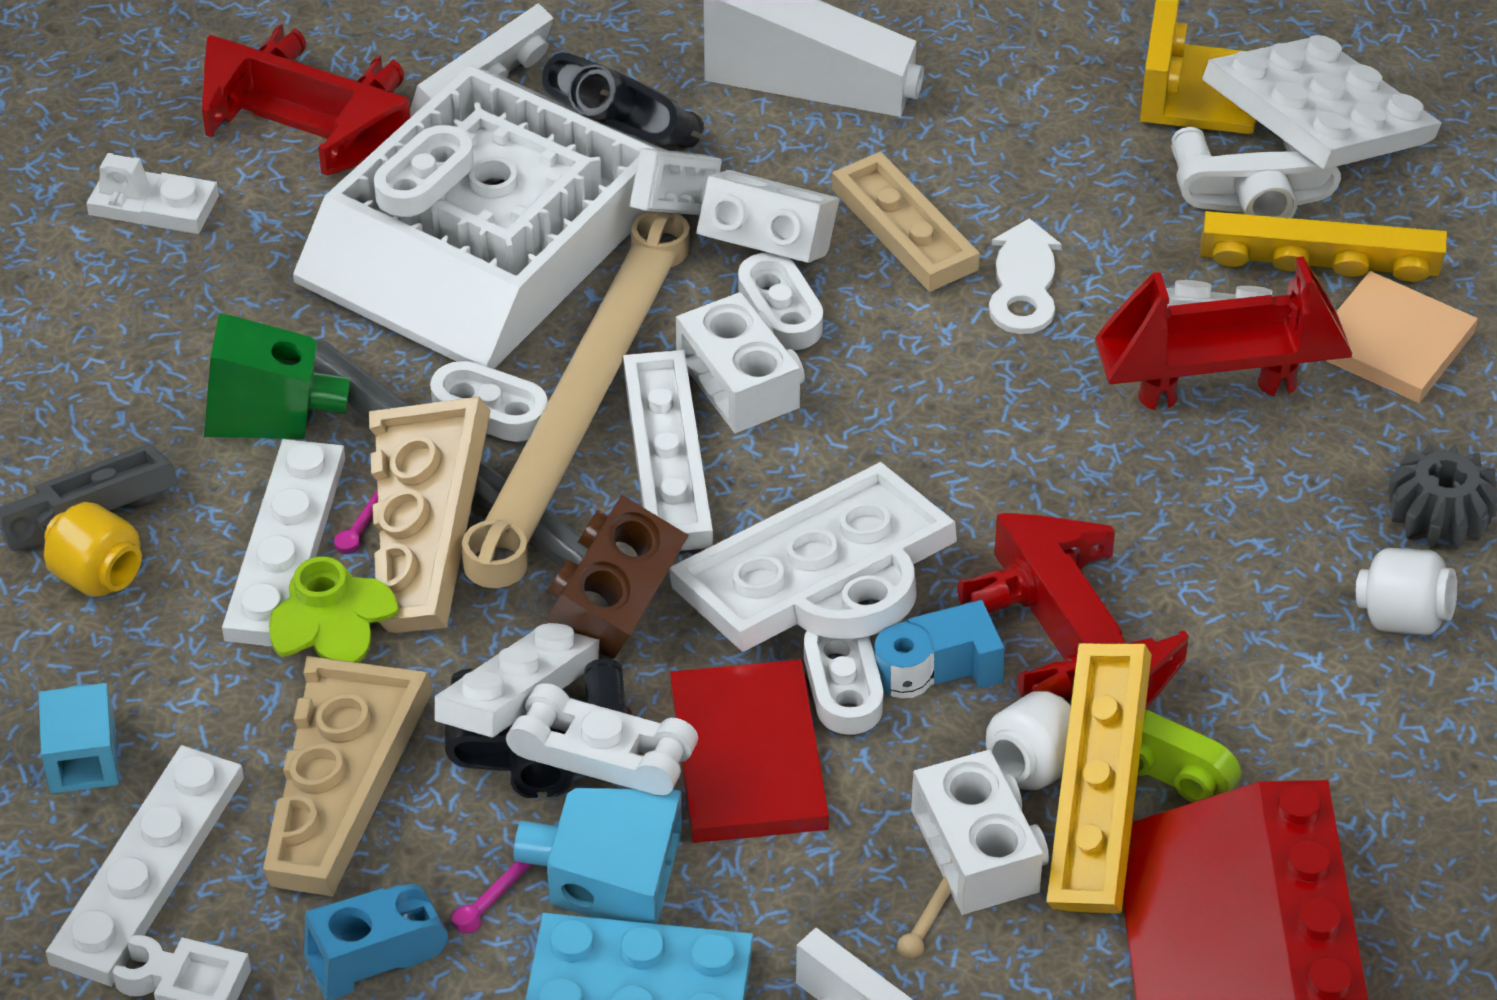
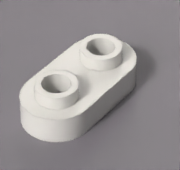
M450 125L429 127L417 134L376 171L374 186L378 206L386 213L399 217H412L428 210L471 171L474 161L472 140L469 134L458 127Z
M768 252L755 254L744 260L738 270V293L741 292L756 312L762 311L768 317L774 335L786 350H801L815 344L823 332V308L796 264L787 257ZM770 287L769 290H764L762 288Z
M456 361L442 366L434 373L430 383L432 403L463 399L460 397L471 398L480 396L491 410L486 434L507 441L519 442L528 440L548 404L546 393L537 384L470 361Z
M807 630L804 637V664L819 720L825 727L840 734L854 735L872 729L882 716L883 686L870 636L836 639L816 635ZM834 653L844 655L836 657L835 659H830L829 657H827L828 655ZM847 703H851V704H855V705H857V706H856V707H844V706H841V705L847 704Z

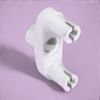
M1186 127L1178 130L1171 140L1173 144L1171 145V151L1179 168L1176 176L1182 196L1187 203L1201 209L1244 212L1246 215L1292 218L1297 205L1328 198L1338 188L1341 181V173L1338 166L1323 170L1284 140L1285 152H1257L1211 156L1202 130L1196 127Z

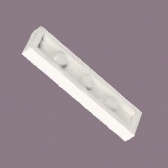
M676 350L623 355L624 377L642 506L689 535L680 551L709 548L713 546V529L685 351Z
M282 439L223 622L224 641L272 646L269 632L271 613L290 597L289 584L298 566L317 555L345 462L344 445Z
M183 745L180 746L46 950L49 965L112 987L115 982L112 973L116 965L125 966L130 958L127 944L130 936H144L243 781L242 765Z

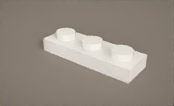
M538 3L418 84L410 108V118L468 65L507 78L509 72L520 64L525 68L533 66L543 57L548 49L549 44L546 40L554 18Z
M542 624L435 696V721L493 738L512 725L519 716L527 714L525 708L526 701L534 687L538 684L550 683L563 689L582 676L585 666L593 660L599 659V639L574 633L571 627L564 624Z

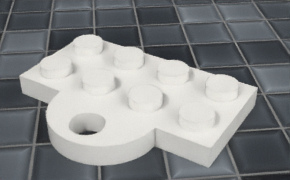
M879 462L669 568L671 586L742 652L796 624L811 633L828 638L853 639L867 637L880 633L884 628L900 622L910 612L917 595L913 564L957 542L956 525L953 519L882 462ZM864 600H880V602L870 605L857 604Z

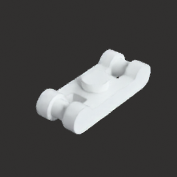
M541 683L534 687L525 704L527 714L519 716L514 721L506 737L510 749L525 759L660 796L667 795L673 790L681 773L679 762L690 758L698 742L696 730L684 720L668 718L658 723L569 698L560 687L550 683ZM550 728L564 731L566 733L561 734L558 732L551 731Z

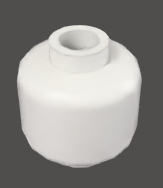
M1385 548L1375 555L1369 570L1361 569L1359 571L1356 582L1357 606L1367 609L1371 624L1377 630L1399 634L1431 635L1439 629L1443 620L1450 621L1454 615L1457 601V576L1453 568H1446L1443 558L1434 551Z
M1034 691L994 715L986 729L985 744L987 750L991 749L1002 773H1011L1018 787L1023 790H1040L1062 777L1071 705L1064 698L1049 691Z

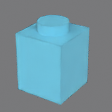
M107 683L86 686L75 685L63 689L39 691L41 757L50 794L119 785L115 720Z

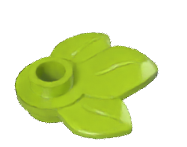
M326 556L313 557L298 566L289 584L290 597L271 613L269 621L270 640L274 651L280 657L290 656L313 646L320 658L360 663L370 650L371 631L369 623H377L394 617L399 613L398 604L391 589L380 580L352 577L351 573L338 560Z

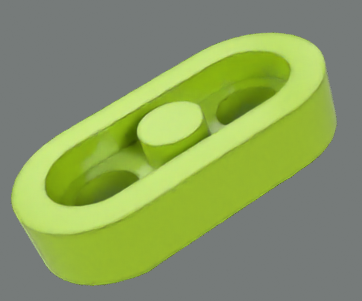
M1145 710L1138 776L1147 774L1173 786L1182 797L1192 803L1234 790L1241 779L1242 771L1236 757L1225 746L1154 712Z

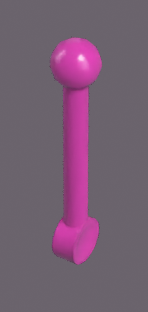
M378 489L351 528L343 530L335 536V548L341 554H352L360 548L359 537L373 518V504L378 503Z
M515 862L472 905H463L457 908L451 916L454 927L459 932L468 934L478 930L482 923L480 916L533 864Z

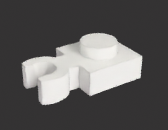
M133 935L130 936L127 942L130 957L134 961L146 964L137 969L116 965L112 971L116 989L129 996H144L155 991V1000H237L251 972L248 953L183 937L175 952L170 953L162 951L160 944L151 937Z

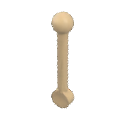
M946 877L941 881L912 932L898 939L897 952L902 957L914 959L923 953L925 947L922 940L951 893Z

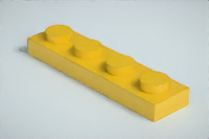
M1205 211L1200 257H1211L1217 264L1227 267L1242 266L1248 263V261L1271 262L1279 270L1296 272L1295 259L1296 257L1304 256L1309 266L1333 268L1335 273L1346 277H1358L1367 274L1368 271L1393 273V276L1401 281L1419 282L1427 279L1429 276H1439L1446 254L1447 231Z
M1079 643L1046 901L1053 910L1122 914L1152 656L1145 644Z

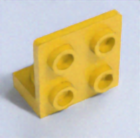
M1156 0L1145 67L1140 122L1196 127L1199 129L1243 134L1254 133L1256 119L1202 80L1209 59L1236 54L1243 50L1185 44L1187 23L1176 22L1179 0Z

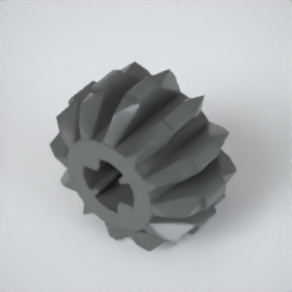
M1428 443L1422 453L1407 451L1404 460L1400 463V467H1396L1395 475H1391L1388 494L1390 495L1389 502L1391 503V521L1405 523L1404 528L1407 539L1420 535L1422 532L1427 534L1431 549L1440 540V537H1447V541L1457 550L1466 537L1479 541L1482 533L1486 531L1487 525L1491 523V518L1495 517L1497 511L1495 470L1482 467L1480 453L1467 456L1459 454L1456 443L1448 451H1440L1431 443Z

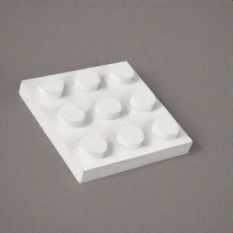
M1314 35L1307 39L1288 43H1277L1273 46L1251 51H1239L1236 54L1209 59L1202 80L1323 170L1426 144L1436 137L1442 123L1423 109V104L1418 99L1398 92L1382 80V75L1376 69L1359 64L1342 52V47L1338 42L1321 35Z

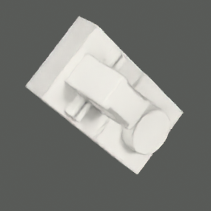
M107 153L100 166V179L86 204L88 215L199 234L219 197L217 182L163 172L161 174L145 172L140 158Z

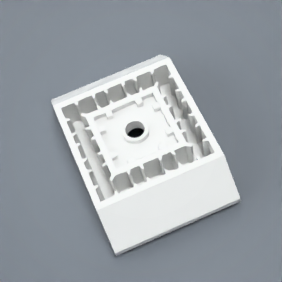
M468 65L325 195L294 270V283L454 361H470L495 369L631 233L632 222L635 218L647 212L646 210L629 207L640 148L666 149L584 116L561 102L507 78ZM437 125L455 126L469 134L472 140L474 161L471 171L428 210L412 217H399L386 213L378 206L374 186L376 171L417 134ZM500 180H505V182H503V183H501V184L488 185V184H491V183H496V182H498V181H500Z

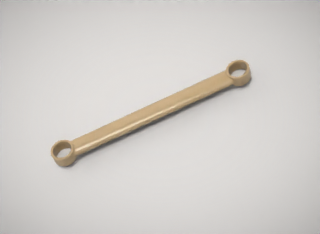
M647 211L638 215L632 222L631 248L486 520L470 527L463 536V569L465 575L473 583L488 588L507 587L518 582L526 573L528 565L527 544L623 361V355H626L670 268L682 263L688 256L690 226L687 220L680 214ZM662 233H668L678 238L672 242L660 243ZM496 547L505 548L515 553L506 559L493 560Z

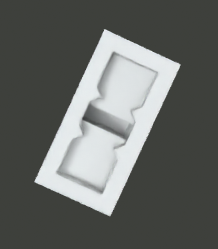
M727 170L709 175L707 178L696 234L809 263L826 256L829 250L840 198Z
M741 292L676 316V350L685 351L689 374L734 433L800 408V384L804 382L805 374L798 355L792 349L786 350L774 335L768 317L762 311L756 312Z
M991 749L913 771L911 811L943 877H946L949 882L951 894L962 915L1040 892L1042 866L1047 865L1049 862L1045 837L1038 825L1029 826L1022 812V798L1018 784L1011 773H1002Z

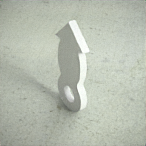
M1029 218L992 239V245L1003 247L999 250L996 260V279L1000 288L990 299V318L998 327L1007 332L1017 334L1038 332L1052 322L1055 314V305L1053 298L1046 291L1052 284L1055 273L1054 254L1051 249L1062 250L1063 248L1060 242ZM1016 301H1026L1033 304L1036 311L1028 316H1018L1008 310V306Z

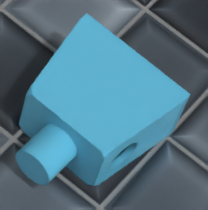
M575 788L567 793L558 826L520 821L514 843V861L547 867L549 903L551 905L593 918L658 924L682 833L681 791L672 790L669 794L660 796L636 789Z

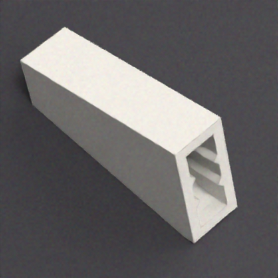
M704 0L705 81L899 117L903 113L908 98L918 99L924 67L915 64L916 41L820 0Z

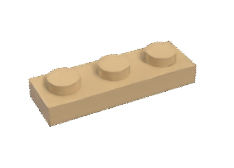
M881 151L832 172L833 192L929 292L979 270L980 252Z

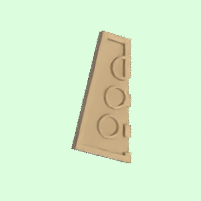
M480 396L369 411V429L376 437V452L370 453L371 474L377 480L378 503L373 504V525L380 534V549L375 552V578L391 589L399 609V613L394 617L379 622L387 632L404 633L447 628L462 555V540L467 530L491 411Z
M311 656L306 657L303 671L306 680L303 698H298L294 715L297 731L293 750H287L283 769L286 777L283 798L278 799L276 803L263 871L270 887L333 897L433 692L428 672Z

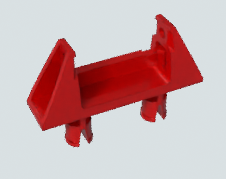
M283 24L278 25L274 29L272 35L259 50L211 34L207 37L202 95V115L206 136L213 137L215 135L214 132L224 121L230 123L241 109L253 112L254 115L327 138L324 144L321 143L319 145L318 151L321 174L328 176L358 166L410 119L409 98L392 93L404 81L405 77L402 67L394 59L386 67L382 68L381 55L376 56L359 80L354 81L295 62L294 60L297 56H300L306 49V41L301 32L296 28L284 36Z
M1304 256L1296 257L1295 278L1290 279L1287 293L1282 296L1272 297V295L1172 305L1167 308L1170 298L1161 272L1152 273L1120 306L1095 337V343L1108 384L1141 381L1138 399L1145 407L1155 410L1162 391L1168 408L1175 405L1178 399L1177 387L1179 377L1261 368L1257 380L1258 386L1263 392L1275 397L1278 386L1283 378L1288 395H1290L1297 387L1299 363L1352 358L1353 353L1335 307Z
M1020 513L998 514L994 555L1003 567V570H995L958 582L957 593L961 605L982 600L988 614L1007 608L1016 602L1029 607L1064 660L1061 662L1056 661L1031 671L1026 670L1018 673L1017 685L1021 698L1034 691H1049L1065 700L1070 699L1073 694L1079 643L1145 644L1152 655L1145 709L1161 693L1185 663L1189 635L1185 630L1179 631L1178 635L1157 642L1151 637L1127 643L1122 636V630L1081 572L1085 565L1106 558V560L1112 558L1115 530L1112 526Z

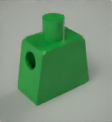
M219 313L210 356L204 437L304 439L309 409L346 414L351 377L314 372L317 342L311 336Z

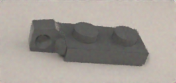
M149 443L34 486L36 494L0 507V530L3 539L12 551L41 545L45 540V531L50 521L59 513L65 512L69 507L82 502L96 503L109 511L126 504L137 506L152 502L161 495V491L179 485L174 466L154 445Z

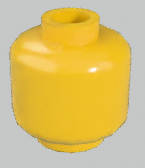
M82 502L69 507L65 512L56 515L46 528L43 552L46 568L56 578L86 596L103 597L110 593L118 592L133 581L140 569L142 553L138 531L128 521L99 504Z

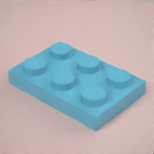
M542 913L525 1000H745L753 949V933Z

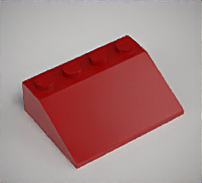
M1328 780L1259 781L1132 822L1123 910L1135 1000H1368Z

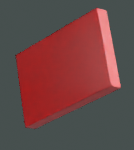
M802 659L670 671L674 716L689 723L698 734V742L690 758L681 762L692 843L829 830V813Z

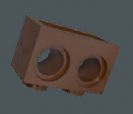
M624 495L620 496L609 515L597 509L578 540L579 544L588 549L578 565L567 558L547 591L558 598L546 620L550 623L567 625L574 630V633L599 639V653L615 658L631 635L689 535ZM615 542H622L631 546L638 557L624 554ZM585 591H592L601 595L606 600L608 607H601L592 603L586 596Z

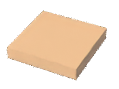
M1369 271L1337 310L1353 353L1352 358L1326 361L1420 403L1473 336L1478 318Z

